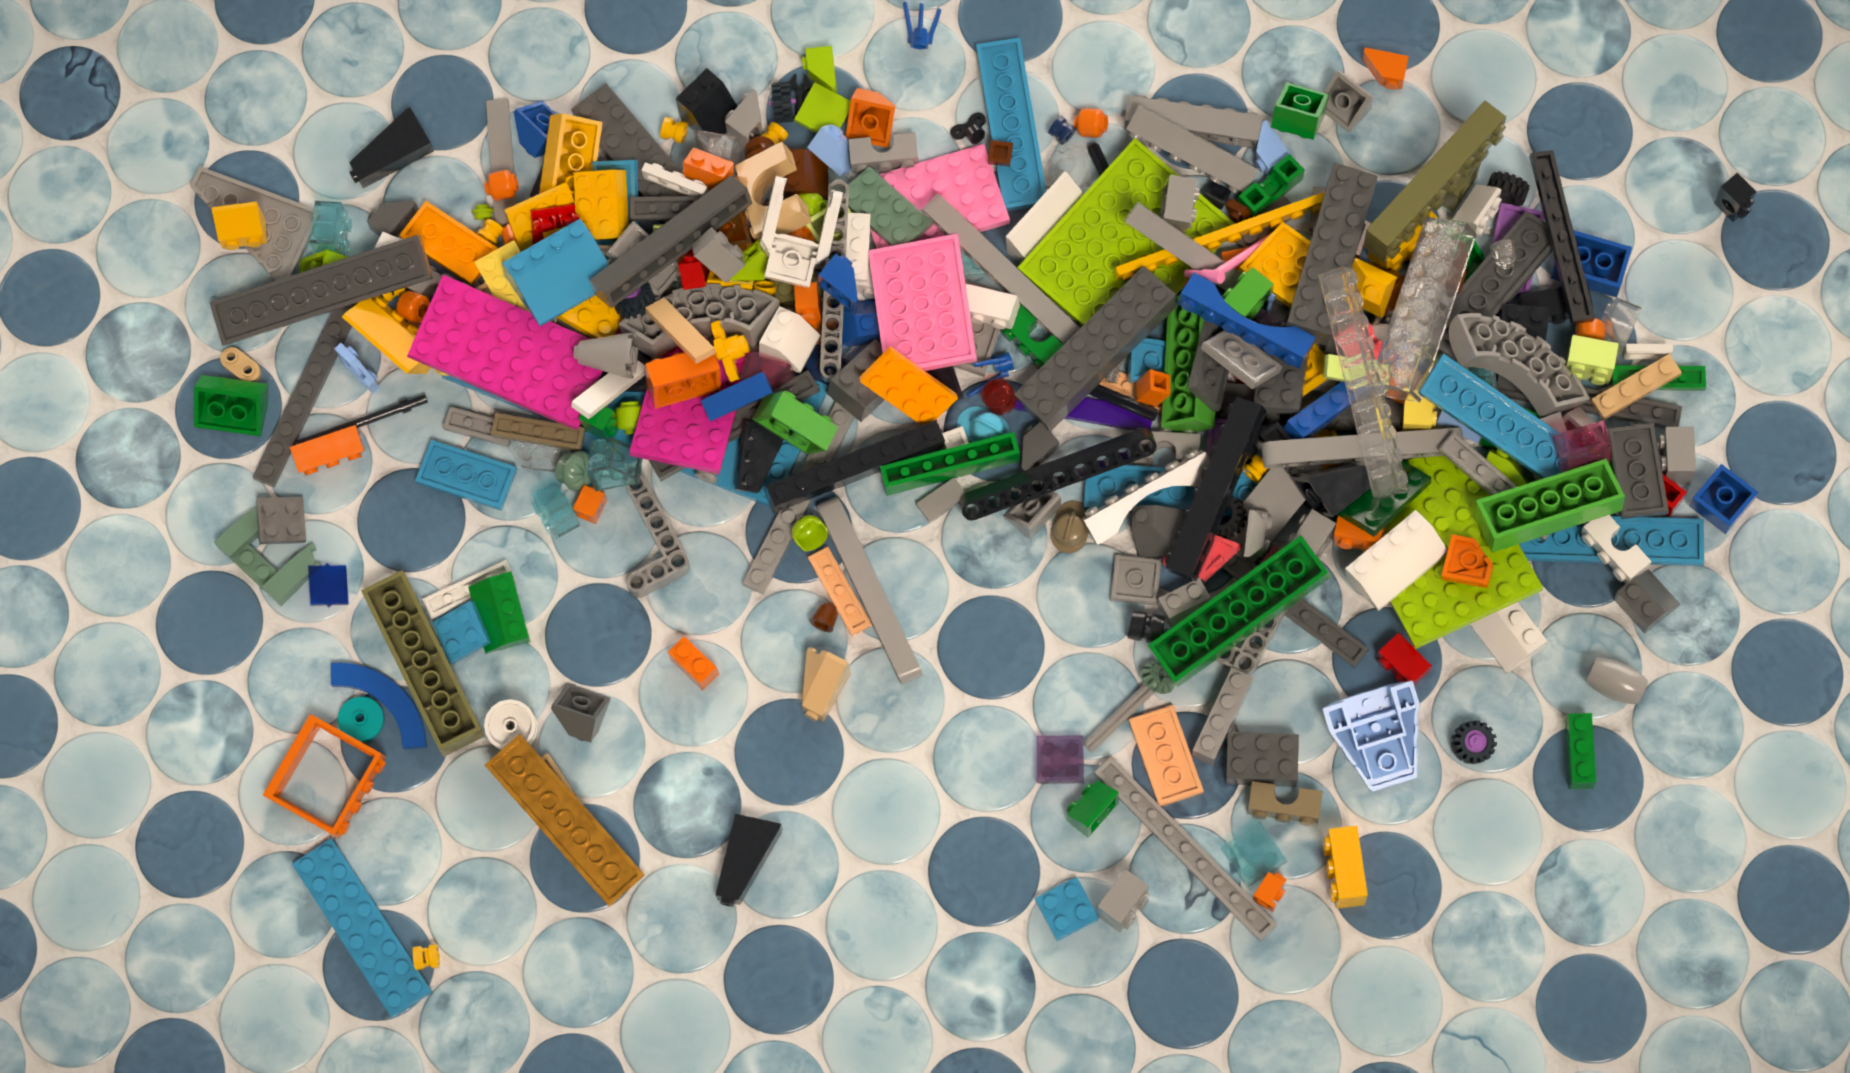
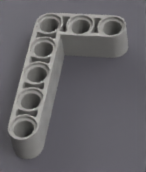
M633 473L627 477L625 482L628 494L663 556L634 571L627 577L626 584L630 594L635 598H642L685 576L690 570V563L687 554L646 479L639 473ZM634 483L642 484V487L638 490L631 489ZM645 502L653 503L649 509L641 508ZM656 521L663 522L662 527L658 529L653 528L652 525ZM667 540L674 542L673 546L669 548L663 547V543ZM676 560L685 561L681 567L673 566ZM658 570L664 571V574H663L662 577H660V578H654V577H653V573H654L655 571H658ZM636 581L643 582L641 588H632L633 583Z
M1288 609L1273 619L1274 624L1271 628L1261 627L1247 637L1241 649L1236 646L1233 647L1229 658L1221 659L1219 657L1215 661L1229 669L1232 667L1248 675L1253 674ZM1252 639H1262V647L1259 649L1251 648L1250 642ZM1248 658L1252 661L1250 669L1242 670L1239 667L1242 659Z

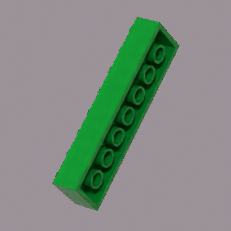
M1300 535L1148 646L1173 682L1179 687L1330 579L1331 576L1302 535Z

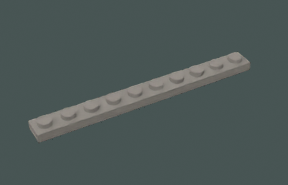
M835 402L828 417L832 419L834 425L838 426V429L827 451L809 454L800 472L831 461L837 454L855 419L853 415L837 402ZM813 498L779 511L742 583L743 586L762 595L765 594L793 539L792 527L797 520L805 516Z
M1112 757L1094 772V775L1102 783L1119 792V800L1259 942L1277 926V923Z

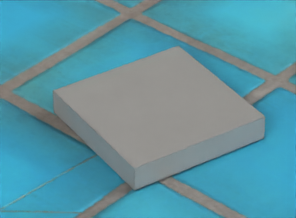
M1115 554L1110 601L1157 606L1162 559Z

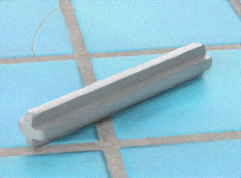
M1144 684L1084 741V746L1090 752L1097 749L1155 692Z

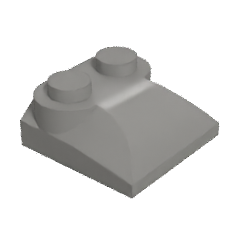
M1249 510L1244 557L1263 558V553H1268L1270 540L1265 539L1266 530H1271L1272 516H1268V511Z

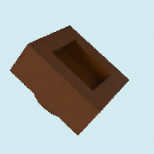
M991 140L988 164L1010 167L1013 143Z
M1231 198L1225 204L1229 211V217L1235 223L1252 218L1248 207Z

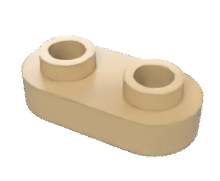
M230 347L222 352L220 360L223 367L236 378L250 382H258L260 380L262 372L259 365L242 351ZM231 355H234V356H235V359L232 360V361H229L228 358H229ZM251 368V369H252V372L249 373V374H246L245 371H246L247 369Z

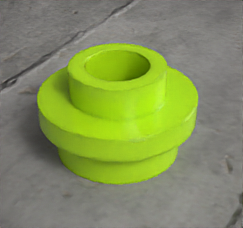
M488 204L476 205V209L471 210V213L474 215V220L492 219L494 209L489 208Z

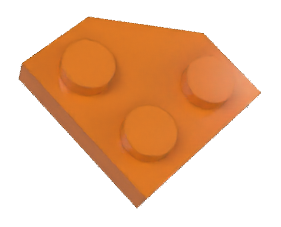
M1452 534L1441 575L1442 580L1488 588L1493 571V563L1484 554L1475 538Z

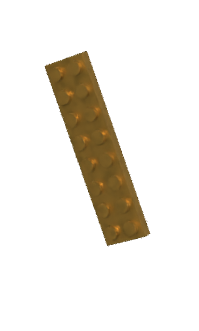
M521 734L516 736L484 765L609 907L645 876Z

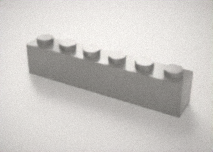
M1143 95L1129 96L1124 129L1127 128L1138 106L1142 105L1209 142L1257 149L1263 116L1255 112L1241 113L1231 108L1215 109L1210 105L1195 106L1185 101L1175 103L1169 102V100L1164 98L1155 100Z
M1142 105L1138 106L1126 130L1130 131V137L1136 138L1138 141H1141L1142 138L1150 142L1149 147L1158 152H1161L1162 149L1169 152L1168 157L1179 163L1181 160L1186 161L1190 164L1188 168L1197 173L1204 171L1210 174L1208 178L1218 184L1221 181L1230 185L1228 189L1238 195L1250 187L1259 170L1254 165Z

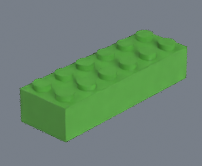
M1180 305L1167 318L1164 373L1170 375V396L1162 404L1161 428L1172 430L1174 433H1182L1185 430L1197 432L1215 428L1216 412L1210 410L1187 388L1204 319L1193 312L1184 310Z
M1603 459L1478 499L1475 502L1473 515L1491 552H1496L1620 512L1623 508L1625 495L1607 459Z

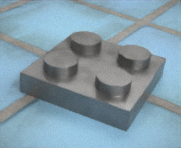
M303 497L256 499L259 544L306 542Z

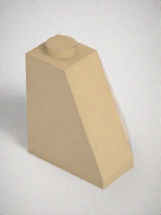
M809 647L806 651L802 708L807 718L813 721L819 719L824 722L849 679L851 672L847 661L824 650L817 654L816 649Z

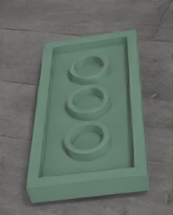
M870 166L848 185V208L852 213L870 214V229L890 246L915 242L933 226L929 218Z

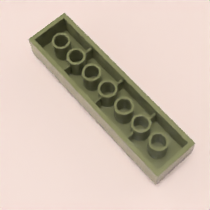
M1484 100L1366 229L1364 247L1384 263L1389 258H1395L1401 250L1400 246L1403 242L1408 243L1416 233L1414 230L1419 225L1421 227L1424 226L1430 218L1429 214L1434 209L1437 211L1443 205L1445 196L1448 193L1453 194L1460 185L1458 182L1463 177H1469L1474 170L1473 166L1476 162H1482L1489 153L1488 149L1492 145L1497 146L1504 137L1502 133L1506 128L1504 125L1506 116Z
M401 570L361 590L442 756L445 757L485 737L404 571Z

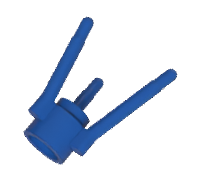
M904 2L908 43L914 49H927L928 44L932 45L941 9H937L931 29L927 33V29L923 28L924 4L920 3L918 28H915L913 32L908 3Z
M1009 352L993 355L990 360L973 364L974 367L992 364L995 373L999 372L1000 374L967 394L968 397L982 391L1001 378L1009 376L1008 371L1014 370Z

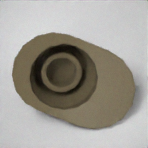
M1080 501L1064 503L1058 509L1053 522L1051 540L1053 545L1063 553L1079 551L1085 545L1089 532L1081 519L1086 516L1084 512L1087 510H1084V503Z

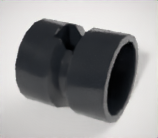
M1134 609L1127 638L1141 641L1144 638L1147 643L1153 642L1163 634L1166 616L1155 613L1148 616L1146 611Z

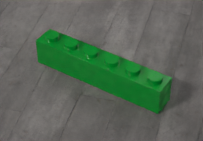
M1011 432L880 466L886 495L889 496L947 481L952 478L1020 462V452L1015 434Z

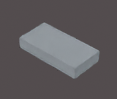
M952 478L917 502L916 506L928 522L931 523L959 504L960 498L965 492L957 481Z

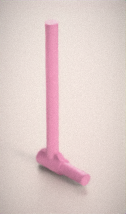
M1272 233L1214 270L1186 269L1184 276L1191 278L1192 274L1196 273L1213 283L1221 284L1225 280V273L1247 260Z

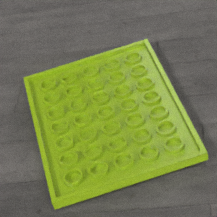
M1134 138L1017 269L1077 323L1083 326L1128 282L1123 279L1116 281L1113 272L1117 266L1164 250L1163 247L1126 223L1124 219L1137 201L1159 216L1164 185L1170 175H1179ZM1199 193L1198 200L1195 201L1193 207L1197 209L1195 222H1192L1191 229L1188 228L1185 234L1195 239L1235 223ZM1218 248L1212 250L1211 252L1215 253L1218 250ZM1178 259L1177 263L1170 266L1165 264L1157 266L1158 269L1151 272L1176 295L1183 289V284L1188 279L1184 276L1185 270L1193 269L1180 259Z
M1445 456L1413 458L1406 461L1408 464L1431 476V484L1386 525L1385 535L1416 510L1432 525L1447 549L1449 548L1452 534L1475 538L1484 554L1493 563L1489 587L1483 588L1442 580L1441 575L1446 556H1444L1390 601L1415 649L1543 591L1542 584L1519 544L1491 552L1473 515L1476 500L1490 496Z

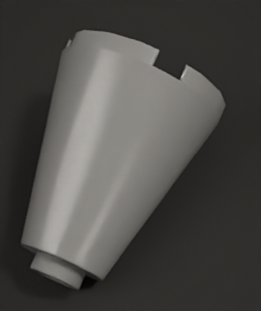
M630 332L579 341L578 346L575 345L574 359H577L580 365L624 378H634L632 373H636L638 347H634L633 341H638L637 335Z

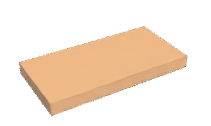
M1170 705L1130 718L1129 724L1157 803L1162 807L1204 793L1174 706Z

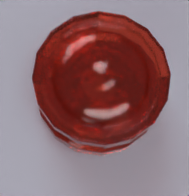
M1003 379L991 380L982 390L983 402L991 412L997 415L1009 413L1016 405V397L1014 395L1016 391Z

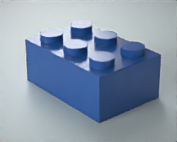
M1573 230L1589 290L1617 298L1632 247ZM1555 263L1551 279L1560 281Z

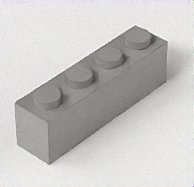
M1231 667L1193 748V758L1214 766L1227 739V734L1230 732L1249 692L1253 676Z

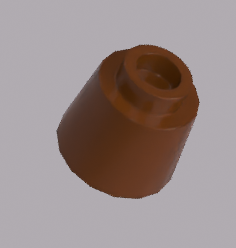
M825 602L824 605H819L809 620L811 625L820 631L831 633L838 616L836 606Z

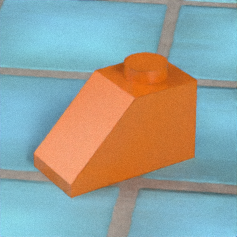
M1365 47L1362 61L1377 82L1387 89H1402L1409 56Z

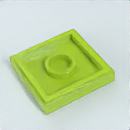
M814 82L794 122L816 134L821 127L829 124L841 129L849 114L851 101Z

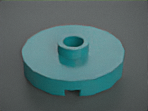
M360 696L352 698L343 704L339 711L337 722L340 731L362 743L372 741L381 733L385 718L383 710L376 701ZM359 716H364L362 722H357Z

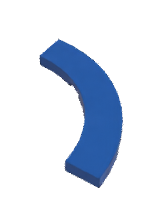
M331 663L332 687L352 688L374 696L394 716L400 729L403 749L427 748L426 734L419 713L407 694L395 682L368 667L350 663Z

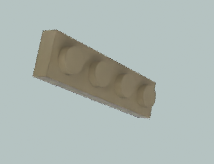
M495 413L491 436L581 451L586 430L583 427H579L576 431L560 423Z

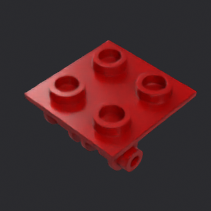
M575 204L531 210L533 245L544 239L543 232L562 228L563 226L566 227L579 220V215L575 211Z

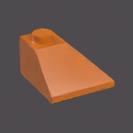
M857 88L851 97L845 137L847 139L871 137L872 145L889 148L896 105L878 92Z

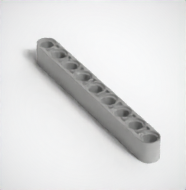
M843 180L833 181L828 190V199L831 190L835 188L843 189L845 194L842 196L839 209L843 212L844 216L837 219L834 231L840 233L843 238L840 241L832 240L825 266L830 261L829 257L833 254L846 257L849 186ZM823 290L819 373L824 382L830 383V379L841 370L844 305L839 302L840 305L837 308H830L827 302L835 298ZM829 321H834L838 324V329L831 331L827 329L826 324ZM827 344H834L838 350L834 353H828L825 350V346ZM833 366L836 369V373L829 376L825 374L824 368Z
M936 194L921 209L922 213L945 236L958 234L961 251L1005 293L1016 295L1019 303L1036 318L1037 324L1050 336L1053 335L1064 345L1080 329L941 195Z
M1461 428L1269 441L1261 444L1263 468L1272 469L1444 456L1437 449L1453 431L1463 439V433Z
M838 496L816 505L819 515L828 529V534L900 684L903 685L923 676L920 666Z

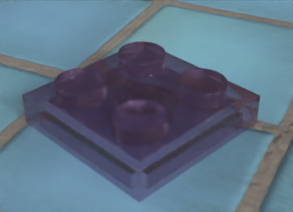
M1084 735L1036 736L1037 784L1084 783Z

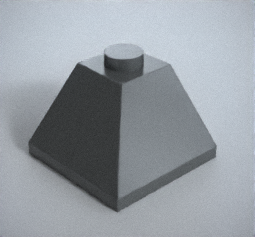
M1158 505L1134 506L1132 532L1139 557H1167L1168 553L1173 551L1175 546L1174 539L1178 530L1182 529L1184 524L1183 517L1186 511Z
M567 683L553 702L551 710L569 736L591 743L599 732L611 697Z

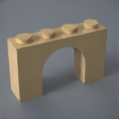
M783 142L735 165L737 171L735 178L747 187L752 200V204L745 210V215L751 222L752 227L749 230L755 240L761 239L768 206H762V198L766 189L774 182L775 176L784 177L797 170L793 154ZM797 194L782 201L775 231L776 234L787 235L812 222L807 204Z

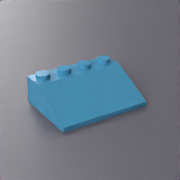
M581 219L502 262L504 277L540 327L595 296L589 280L609 266L594 237Z

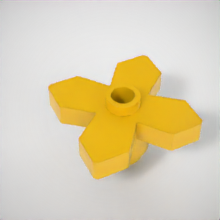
M720 320L711 323L715 338L713 340L715 354L718 361L722 360L730 382L739 379V373L735 364L737 362L736 359L744 357L746 353L750 352L744 335H734L727 338Z

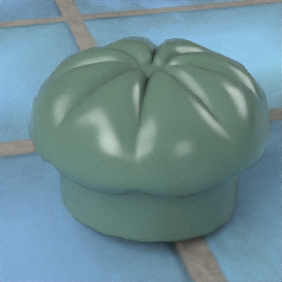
M585 451L564 454L557 463L555 476L569 490L581 491L584 485L589 486L590 482L594 479V460Z

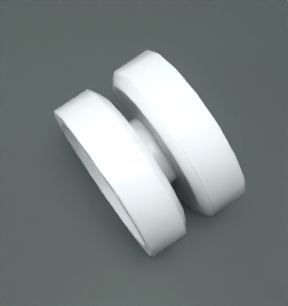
M511 699L500 701L492 706L486 715L484 723L486 736L500 751L519 734L532 745L537 738L539 729L537 718L531 709L522 702ZM511 722H514L515 728L513 730H508L507 726H510Z

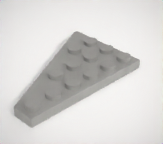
M199 166L190 184L192 190L211 211L212 207L257 202L266 220L267 243L261 244L259 247H244L275 281L294 275L320 221L322 212Z

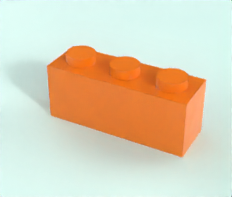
M357 425L291 446L290 450L298 473L304 472L306 476L318 472L317 467L326 464V467L330 468L339 465L340 459L348 457V460L351 461L362 457L360 452L365 451Z

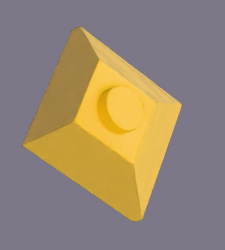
M1355 258L1343 300L1382 318L1397 277Z

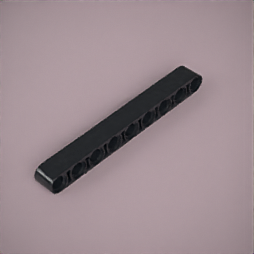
M1140 428L966 492L960 498L962 515L967 520H977L1148 457L1157 448L1154 435L1150 429ZM1143 440H1150L1146 444H1140ZM1122 448H1128L1125 452H1118ZM1100 456H1106L1103 460H1096ZM1078 464H1084L1081 468H1075ZM1057 472H1062L1060 476H1053ZM1035 480L1041 481L1038 484H1031ZM1013 488H1019L1016 492H1010ZM991 496H997L995 500H988ZM970 504L976 505L973 508H967V506Z

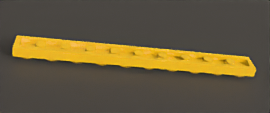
M1324 192L1193 240L1209 251L1219 248L1220 244L1226 241L1234 243L1242 239L1241 236L1256 235L1263 231L1262 228L1268 226L1271 228L1278 227L1283 221L1290 218L1292 221L1298 220L1305 216L1304 213L1309 211L1313 213L1319 212ZM1164 249L1117 266L1113 273L1116 281L1121 279L1129 281L1143 266L1150 272L1158 269L1157 266L1163 264L1170 266L1177 263L1179 258Z

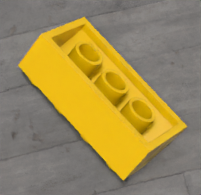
M563 113L550 115L539 194L566 182L575 202L573 172L593 171L592 162L597 161L602 122Z
M378 296L359 302L342 316L344 320L406 374H427L431 367L407 357L419 328L413 324H408L397 310H392L388 306L389 303L383 297Z

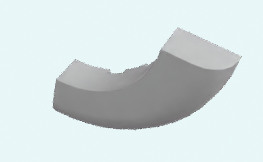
M706 284V287L688 290L680 288L672 291L670 295L655 298V302L665 298L704 338L714 337L711 323L720 320L727 338L734 335H744L748 344L753 347L762 338L780 306L779 299L756 289L754 291L742 289L740 285L726 287L721 286V284ZM644 311L645 315L642 317L638 314L635 319L633 316L630 319L624 318L619 323L621 332L623 334L636 333L638 341H633L634 346L651 358L660 359L667 352L678 346L646 314V311Z
M1481 313L1459 314L1451 321L1449 341L1458 363L1464 368L1476 367L1490 370L1512 382L1528 398L1539 418L1556 412H1567L1590 399L1577 375H1572L1564 365L1566 361L1550 350L1551 346L1539 336L1534 338L1525 333L1526 328L1513 321L1510 323L1505 322L1495 315L1492 317L1481 316Z

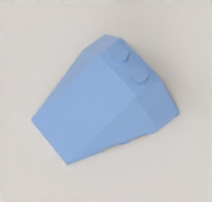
M1412 680L1384 685L1355 694L1322 708L1329 732L1371 791L1417 778L1419 701Z

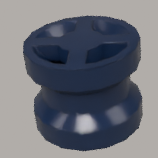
M1061 116L1051 125L1048 134L1058 138V142L1064 145L1072 138L1076 132V127L1069 125L1067 120Z

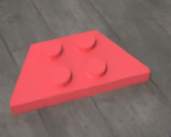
M1216 535L1198 578L1202 581H1207L1241 550L1242 546L1239 543ZM1163 557V565L1166 567V557Z

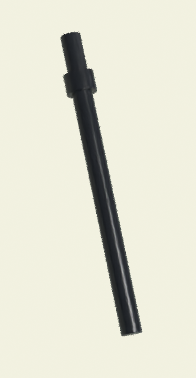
M424 394L410 400L406 398L399 401V404L297 440L296 443L300 444L354 425L360 428L401 412L403 414L411 412L412 408L428 403L427 397Z

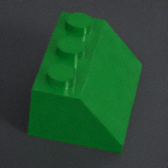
M201 375L194 386V427L254 436L262 435L268 407V384Z
M512 571L488 577L468 587L471 600L475 602L492 642L484 647L485 654L531 642Z

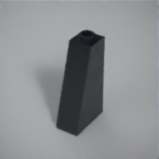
M411 107L402 112L349 162L352 168L349 173L355 184L359 182L364 189L434 152L430 140Z
M735 814L715 894L721 905L734 907V904L741 905L782 834L783 828L781 823Z

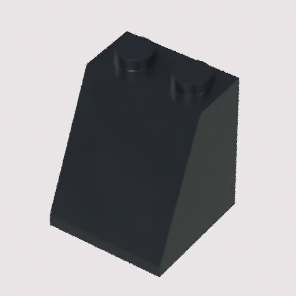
M708 68L675 98L680 119L688 122V127L711 147L727 134L725 118L731 110H735L738 107L723 81Z
M1503 303L1500 320L1508 323L1513 321L1526 328L1525 333L1534 338L1539 336L1546 341L1549 308Z
M1351 463L1336 464L1295 473L1290 476L1310 508L1323 516L1329 517L1337 515L1376 484L1372 479L1373 473L1367 466Z

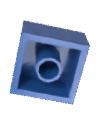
M1721 464L1692 498L1689 507L1724 534H1727L1755 501L1759 492Z

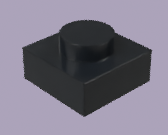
M1212 181L1204 197L1216 208L1222 210L1232 191Z

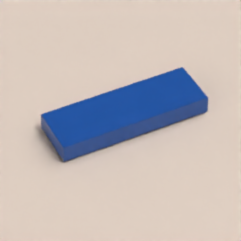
M761 372L701 400L709 421L712 422L772 394L773 390L765 372Z

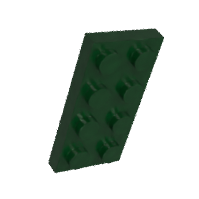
M1402 459L1389 460L1373 475L1372 479L1376 484L1337 515L1375 537L1431 484L1432 477Z

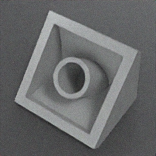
M1337 70L1323 92L1329 94L1325 114L1346 131L1351 132L1372 109L1373 96L1340 70Z
M1055 492L1047 493L1013 506L1004 517L1031 540L1061 507V497Z

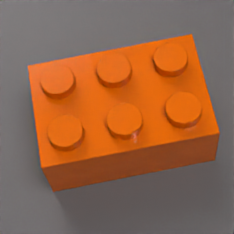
M682 352L668 358L654 359L645 364L647 388L655 409L721 391L720 366L715 354L697 364L686 353Z

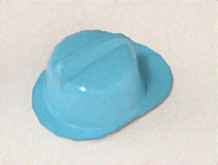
M979 406L965 409L957 420V428L963 426L966 437L971 442L1010 433L1009 426L1002 417Z

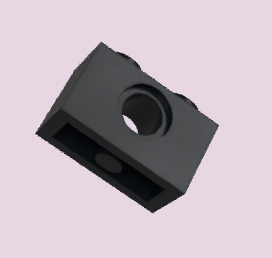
M1736 173L1720 187L1714 204L1734 222L1739 217L1743 219L1750 213V207L1755 202L1753 199L1757 191L1740 174Z

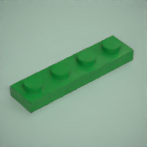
M1615 365L1612 374V387L1647 366ZM1678 366L1682 372L1681 376L1657 389L1705 391L1706 367Z

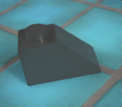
M413 200L381 204L369 214L367 223L370 230L379 236L384 232L398 237L419 209Z
M1041 422L1036 426L1031 425L1024 432L1022 472L1039 466L1059 449V441Z

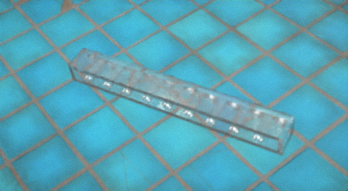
M1341 266L1318 276L1373 497L1387 498L1408 491V477L1402 468V453L1397 448L1395 440L1397 433L1391 424V409L1385 400L1384 394L1386 390L1383 382L1380 380V365L1374 356L1373 350L1375 346L1372 338L1369 336V322L1366 315H1364L1362 308L1363 298L1357 288L1358 278L1352 268Z

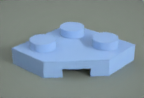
M340 343L334 348L341 363L372 394L379 389L376 382L377 376L369 368L365 369L362 365L363 363L358 358L359 355L351 346L346 348Z

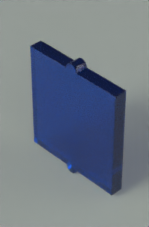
M327 563L325 566H308L310 606H327L330 608L332 605L349 604L346 565L330 566Z

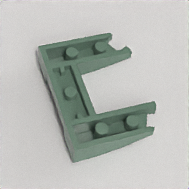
M254 507L230 526L214 543L275 602L282 606L322 567L321 562L315 563L312 552L316 551V547L311 543L277 571L250 546L258 538L256 507Z

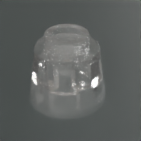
M1501 240L1490 246L1489 249L1497 266H1500L1501 269H1508L1514 265L1516 252L1513 240Z

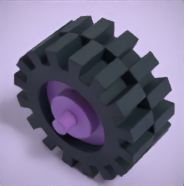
M790 82L771 83L773 101H769V106H773L775 123L793 122L792 104L796 103V99L791 97Z
M649 282L643 284L614 306L616 313L623 318L625 316L626 319H630L633 316L635 319L638 314L641 317L645 315V307L655 302Z
M1476 720L1463 723L1454 730L1455 734L1451 737L1453 739L1451 747L1455 749L1453 753L1454 755L1457 754V758L1460 761L1464 760L1466 764L1484 762L1491 758L1490 755L1495 752L1494 747L1497 746V742H1494V738H1497L1496 734H1492L1491 731L1493 729L1491 727L1488 728L1485 722L1480 723V721Z

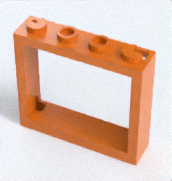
M310 714L263 796L333 836L340 838L341 835L348 831L350 827L349 821L353 814L356 815L362 806V798L372 790L376 774H380L386 765V756ZM320 728L373 757L372 762L334 827L280 797Z

